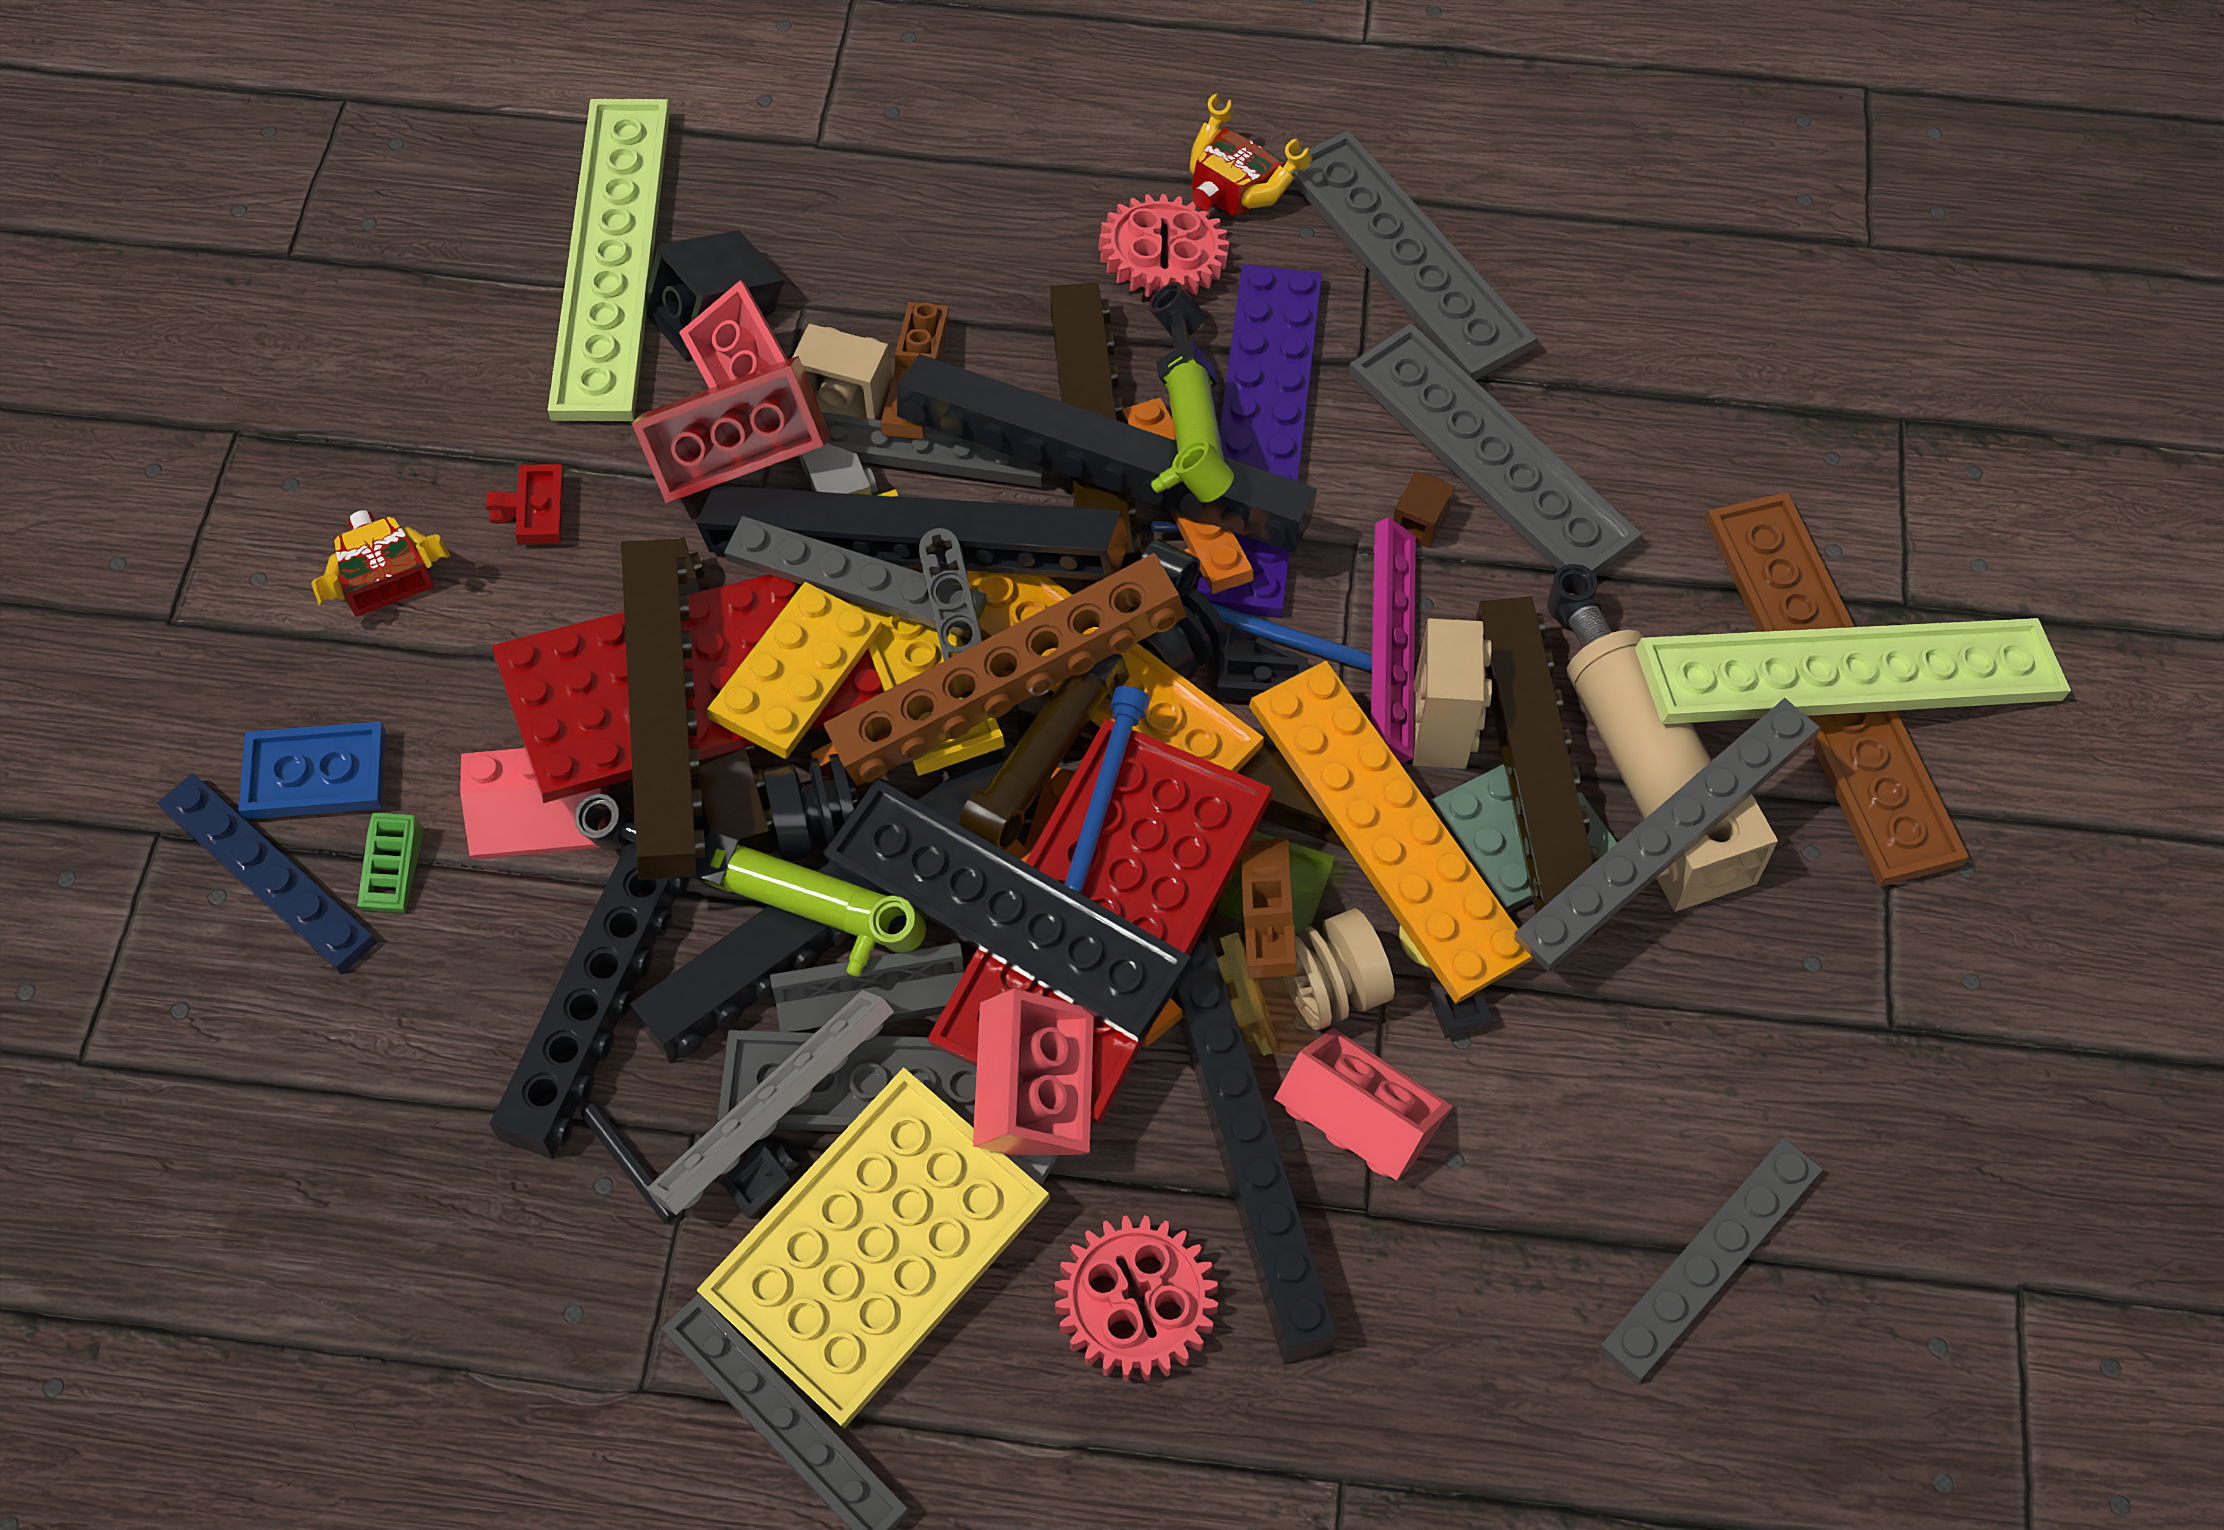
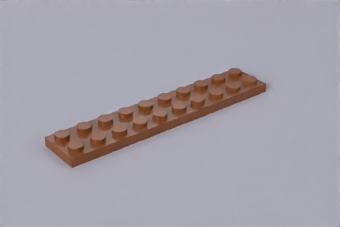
M1788 492L1708 510L1705 518L1706 524L1758 632L1855 627ZM1896 710L1807 716L1820 727L1818 736L1810 743L1879 887L1964 866L1969 856Z

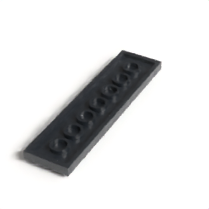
M879 779L875 780L823 853L829 862L887 896L902 897L923 917L1068 1002L1081 1006L1092 1016L1138 1043L1142 1042L1193 964L1191 956Z

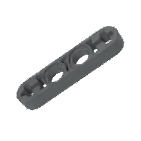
M935 528L928 531L922 537L919 544V554L945 661L982 642L983 638L962 548L956 536L950 530ZM943 541L948 548L952 547V549L947 550L945 553L947 564L950 568L949 571L942 572L936 555L929 554L936 550L935 543ZM948 582H956L963 588L961 598L953 604H945L938 599L939 589ZM958 624L967 625L973 630L971 641L963 647H956L948 642L949 631ZM973 691L963 693L960 698L963 699L970 696Z

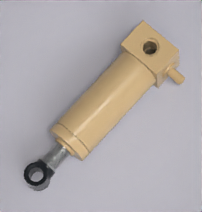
M1568 564L1559 568L1555 573L1547 602V608L1551 616L1555 620L1571 627L1582 646V649L1572 658L1567 666V676L1645 820L1712 761V758L1692 723L1661 724L1635 650L1640 639L1645 638L1644 635L1637 630H1622L1612 633L1602 616L1601 604L1595 595L1598 585L1596 575L1583 565ZM1751 794L1657 877L1674 912L1758 883L1778 840L1753 795Z

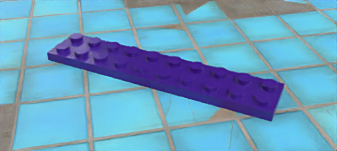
M1242 264L1219 429L1223 457L1298 482L1322 273ZM1234 533L1253 568V581L1212 594L1200 571L1198 590H1201V594L1208 597L1210 603L1249 615L1282 618L1289 551Z

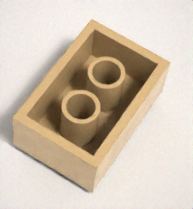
M1432 618L1427 620L1414 681V747L1412 766L1466 769L1470 752H1478L1480 730L1484 729L1486 707L1490 706L1492 681L1491 679H1485V667L1490 666L1491 640L1483 639V621Z

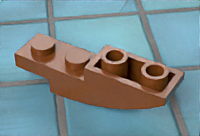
M908 302L895 351V370L881 419V435L914 439L924 438L926 426L897 417V384L919 354L943 361L949 306Z
M1289 838L1250 840L1242 854L1243 914L1248 978L1297 975Z

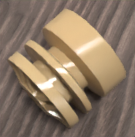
M1354 908L1324 920L1322 924L1323 938L1311 926L1301 929L1299 937L1295 935L1297 975L1283 976L1299 1012L1307 1024L1314 1030L1330 1026L1332 1018L1336 1022L1347 1019L1349 1014L1348 1000L1359 1012L1393 1000L1395 992L1394 981L1388 958L1373 926L1358 909Z

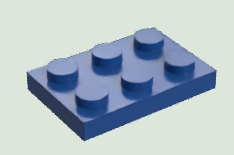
M382 721L245 732L238 809L242 818L246 820L382 809L386 730Z

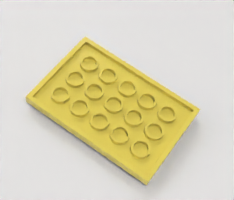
M904 1067L697 1289L711 1305L844 1429L1050 1199V1195L1046 1190L1003 1153L973 1147L974 1128Z

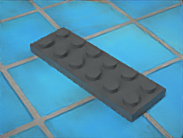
M728 1030L718 1122L815 1033ZM874 1036L869 1040L861 1042L848 1055L847 1062L839 1070L827 1074L813 1087L812 1094L805 1102L789 1109L777 1121L775 1129L844 1132L903 1067L974 1128L977 1067L931 1046L927 1037Z

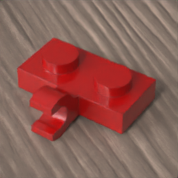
M562 464L519 465L517 493L501 491L487 493L486 509L490 510V523L503 524L516 517L515 536L518 545L561 544L564 485Z

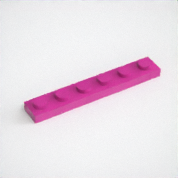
M1387 517L1375 523L1371 724L1401 764L1413 759L1416 536Z

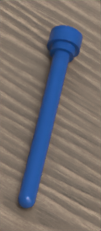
M1211 603L1223 622L1235 625L1237 630L1356 668L1372 671L1371 653Z
M1117 687L1110 704V709L1113 711L1112 718L1115 720L1065 882L1066 886L1080 894L1083 892L1132 728L1138 725L1141 719L1146 717L1151 701L1147 693L1134 687Z

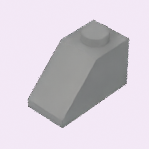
M826 443L820 448L798 455L811 491L872 495L878 492L871 469L863 470L856 453Z

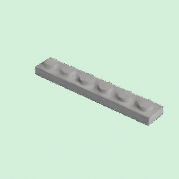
M861 990L646 1188L657 1203L675 1215L682 1209H687L694 1205L702 1197L703 1189L717 1176L732 1170L738 1164L740 1155L755 1141L767 1137L775 1129L777 1121L789 1109L805 1102L812 1094L813 1087L827 1074L839 1070L847 1062L848 1055L861 1042L873 1038L881 1031L883 1022L894 1013L885 999Z

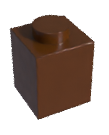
M1415 471L1395 507L1393 520L1416 536L1417 544L1430 549L1450 512L1455 486L1445 483L1438 477L1428 476Z

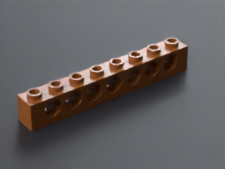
M1153 553L823 724L844 768L858 787L865 782H874L876 779L882 778L887 771L906 761H913L923 757L929 749L949 739H957L964 736L972 727L989 718L1003 716L1011 710L1012 706L1032 696L1036 697L1047 693L1055 684L1073 675H1081L1088 672L1096 663L1113 654L1127 652L1138 641L1156 632H1165L1171 629L1179 620L1185 618L1186 614L1177 590L1158 557ZM1132 606H1139V608L1133 612L1123 613L1126 609ZM1098 627L1090 634H1083L1089 628ZM1057 648L1052 654L1041 656L1046 650ZM1015 669L1011 675L1000 677L1005 671ZM973 691L970 696L959 699L963 693ZM932 712L926 719L918 720L922 714ZM890 733L885 740L876 742L883 734Z

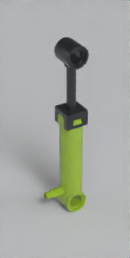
M1172 282L1163 286L1154 294L1148 308L1173 338L1175 350L1156 363L1158 376L1169 392L1178 454L1173 461L1172 467L1162 472L1158 478L1153 480L1151 486L1156 493H1160L1183 481L1199 501L1211 502L1228 490L1234 480V473L1224 461L1211 390L1213 386L1218 384L1215 368L1189 338L1202 325L1205 314L1181 283Z
M598 793L590 795L582 800L576 808L574 816L575 826L582 835L602 849H620L626 845L628 840L636 843L634 818L628 810L608 795ZM611 814L612 817L608 826L598 830L601 819ZM710 830L704 841L705 858H696V876L694 877L706 886L731 895L737 893L858 936L849 956L850 962L846 969L847 973L852 976L859 977L876 943L884 945L893 952L903 953L916 949L925 938V920L902 897L886 896L745 847L738 840ZM897 916H906L907 921L903 930L896 934H889L888 928L891 921Z

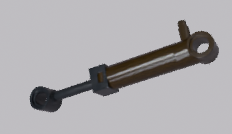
M1161 539L1154 540L1147 547L1141 559L1155 553L1180 598L1184 597L1194 585L1199 574V558ZM1139 606L1130 607L1127 613L1135 611ZM1113 654L1096 663L1088 672L1081 675H1073L1061 681L985 789L977 790L968 799L960 815V826L1002 850H1006L1012 845L1024 826V814L1103 701L1105 699L1112 701L1115 689L1123 686L1130 677L1121 654Z

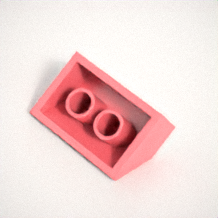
M741 280L679 332L709 389L788 360L748 287Z
M525 748L461 754L460 796L471 860L601 848L579 832L575 826L574 816L576 808L586 797L597 793L609 796V786L543 803ZM609 815L601 819L598 830L608 826Z
M1015 988L980 1003L973 1147L1014 1156L1084 1155L1090 1153L1094 1016L1079 1005Z
M1333 1027L1299 1052L1274 1097L1275 1100L1285 1106L1286 1111L1292 1117L1303 1122H1310L1323 1131L1326 1138L1332 1144L1342 1149H1350L1365 1159L1371 1170L1379 1175L1392 1177L1396 1181L1414 1164L1453 1107Z

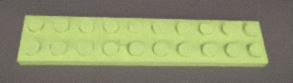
M590 99L548 404V413L551 421H634L647 313L646 290L652 270L670 115L668 99Z
M2038 618L1641 638L1635 647L1661 724L1760 719L1784 698L1806 716L2062 701L2071 692Z

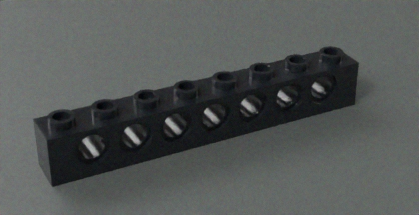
M693 817L694 830L704 829L705 841L708 831L706 830L703 817ZM627 841L489 1123L500 1142L550 1159L554 1158L559 1145L564 1146L568 1142L574 1127V1119L572 1117L579 1103L585 1102L591 1094L594 1085L593 1073L600 1059L604 1060L609 1055L614 1043L613 1031L619 1018L626 1017L631 1009L630 1003L634 999V992L632 990L639 976H645L651 966L653 959L652 948L658 935H665L672 919L671 908L677 895L683 896L688 888L690 877L638 880L635 842ZM643 890H655L647 897H636ZM625 929H636L629 937H617ZM606 969H617L609 978H597ZM591 1009L597 1010L592 1018L583 1021L577 1020L582 1012ZM568 1051L577 1052L571 1061L566 1063L557 1062L563 1053ZM549 1093L557 1094L552 1103L546 1106L536 1105L542 1096Z

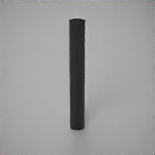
M597 1103L587 1105L581 1111V1117L662 1222L667 1224L673 1221L679 1213L675 1215L657 1203L646 1189L656 1179Z

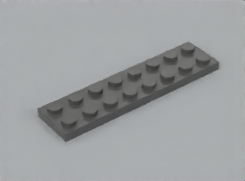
M1349 130L1309 149L1312 155V162L1308 168L1294 171L1292 175L1295 178L1292 183L1430 340L1474 381L1535 349L1537 337Z
M1412 323L1350 363L1348 374L1556 569L1568 564H1579L1589 568L1597 575L1640 543L1642 533Z

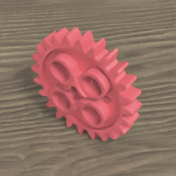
M1146 194L1145 203H1140L1135 198H1130L1129 208L1118 204L1117 213L1109 212L1107 214V222H1102L1098 250L1101 251L1100 261L1107 263L1106 272L1108 274L1117 273L1116 282L1118 284L1129 280L1131 282L1130 291L1132 292L1141 286L1145 288V296L1149 297L1154 290L1158 291L1169 283L1179 282L1189 292L1197 295L1199 285L1209 289L1212 279H1220L1221 269L1226 268L1229 241H1226L1227 231L1219 229L1221 220L1219 218L1209 220V209L1198 212L1194 202L1187 206L1182 205L1181 196H1178L1174 202H1168L1165 194L1161 195L1159 201H1154L1149 194ZM1161 223L1167 225L1166 269L1161 268L1160 265L1162 248Z
M1123 1216L1122 1230L1117 1231L1106 1220L1103 1222V1237L1099 1238L1088 1230L1085 1232L1087 1249L1074 1244L1070 1247L1071 1256L1076 1263L1061 1262L1060 1273L1069 1279L1055 1282V1293L1067 1297L1055 1302V1313L1069 1315L1060 1322L1061 1334L1076 1332L1070 1340V1349L1073 1352L1086 1346L1088 1349L1085 1354V1364L1089 1366L1098 1358H1101L1103 1360L1104 1376H1108L1115 1365L1122 1367L1124 1381L1129 1380L1133 1368H1140L1145 1382L1150 1381L1151 1367L1158 1365L1165 1376H1169L1171 1369L1170 1359L1175 1358L1180 1364L1186 1366L1189 1362L1186 1347L1188 1346L1200 1352L1203 1349L1204 1341L1197 1332L1212 1333L1214 1323L1204 1315L1217 1314L1218 1302L1206 1297L1217 1293L1218 1283L1213 1280H1203L1212 1273V1263H1196L1201 1256L1202 1247L1200 1244L1185 1249L1187 1232L1183 1230L1174 1238L1168 1236L1169 1222L1166 1220L1157 1231L1150 1230L1149 1216L1143 1217L1139 1228H1133L1128 1216ZM1151 1257L1160 1261L1163 1267L1157 1273L1147 1274L1140 1271L1136 1265L1143 1258ZM1118 1258H1123L1126 1261L1136 1294L1139 1297L1145 1296L1144 1312L1157 1333L1154 1338H1150L1146 1333L1136 1301L1133 1298L1128 1299V1282L1121 1268L1116 1263ZM1108 1276L1117 1285L1110 1292L1101 1293L1092 1289L1090 1283L1096 1277ZM1171 1302L1180 1306L1183 1313L1176 1319L1167 1320L1159 1316L1156 1309L1162 1303ZM1126 1321L1131 1323L1137 1331L1130 1338L1119 1339L1113 1336L1109 1329L1116 1322Z

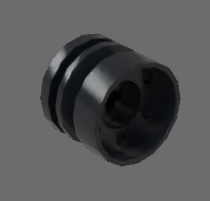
M1193 586L1184 597L1180 598L1186 617L1179 620L1171 629L1165 632H1156L1137 642L1188 681L1195 675L1197 666L1200 667L1208 663L1212 655L1218 653L1226 645L1228 638L1225 624L1217 610Z
M837 753L829 755L832 776L822 778L818 758L810 760V781L801 782L797 770L792 763L763 770L780 850L785 861L793 862L813 857L815 835L823 834L826 844L829 846L835 838V831L842 828L859 804L854 781L844 768Z

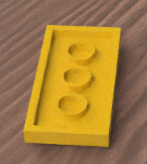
M804 582L707 708L708 719L787 759L881 632L882 620Z

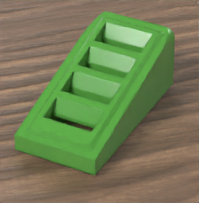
M372 813L367 833L357 904L359 910L406 913L424 830L416 816ZM398 851L401 852V856L383 855V852ZM379 869L399 870L398 875L378 874ZM375 886L396 888V893H374Z

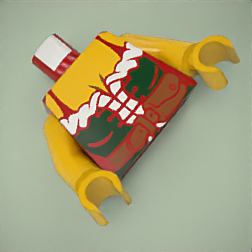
M1218 94L1212 95L1208 101L1209 122L1208 124L1203 123L1191 151L1190 172L1194 175L1191 187L1194 204L1201 210H1208L1215 205L1228 214L1235 216L1251 208L1272 206L1295 178L1292 175L1294 171H1301L1310 166L1312 155L1309 148L1307 147L1301 155L1296 156L1301 150V144L1298 139L1291 140L1285 147V154L1288 159L1285 162L1228 127H1224L1222 130L1218 129L1220 124L1226 123L1232 118L1233 108L1229 99L1224 110H1215L1219 103Z
M358 511L348 519L351 531L340 534L335 538L336 553L329 557L324 575L314 579L311 585L319 606L324 605L323 603L328 599L337 598L338 601H342L346 597L355 617L434 588L426 567H432V562L437 561L440 557L448 558L450 554L438 534L426 537L410 527L401 528L394 518L386 517L375 521L371 512Z

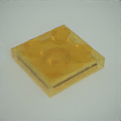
M1239 933L1220 938L1225 955L1217 957V961L1225 984L1229 986L1233 1000H1230L1239 1027H1242L1247 1043L1256 1041L1263 1056L1280 1051L1281 1048L1258 978H1248L1246 948Z

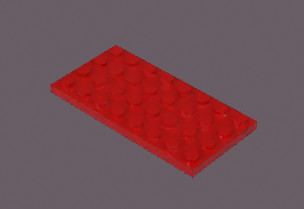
M768 574L688 595L690 621H681V631H691L692 658L683 659L684 670L693 669L695 697H686V709L696 708L697 736H688L689 748H698L699 760L757 745L709 720L707 708L800 589L801 584ZM835 596L850 604L849 600ZM624 611L492 645L493 656L543 803L633 779ZM868 649L808 730L823 727V723L884 692Z
M1107 718L1102 723L1025 862L1064 885L1115 723ZM1132 729L1082 895L1190 955L1273 797L1272 787ZM977 949L927 1040L931 1046L977 1067L981 1002L1013 988L1064 1002L1068 1001ZM1094 1017L1091 1091L1092 1122L1101 1125L1148 1033L1142 1042L1138 1043Z

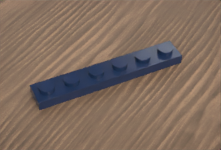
M194 773L157 802L161 810L340 975L377 943L374 937Z

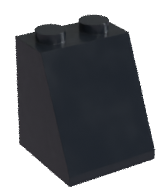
M740 230L659 244L646 290V315L685 360H689L693 357L679 332L740 280L748 287L765 318L775 311L784 279Z

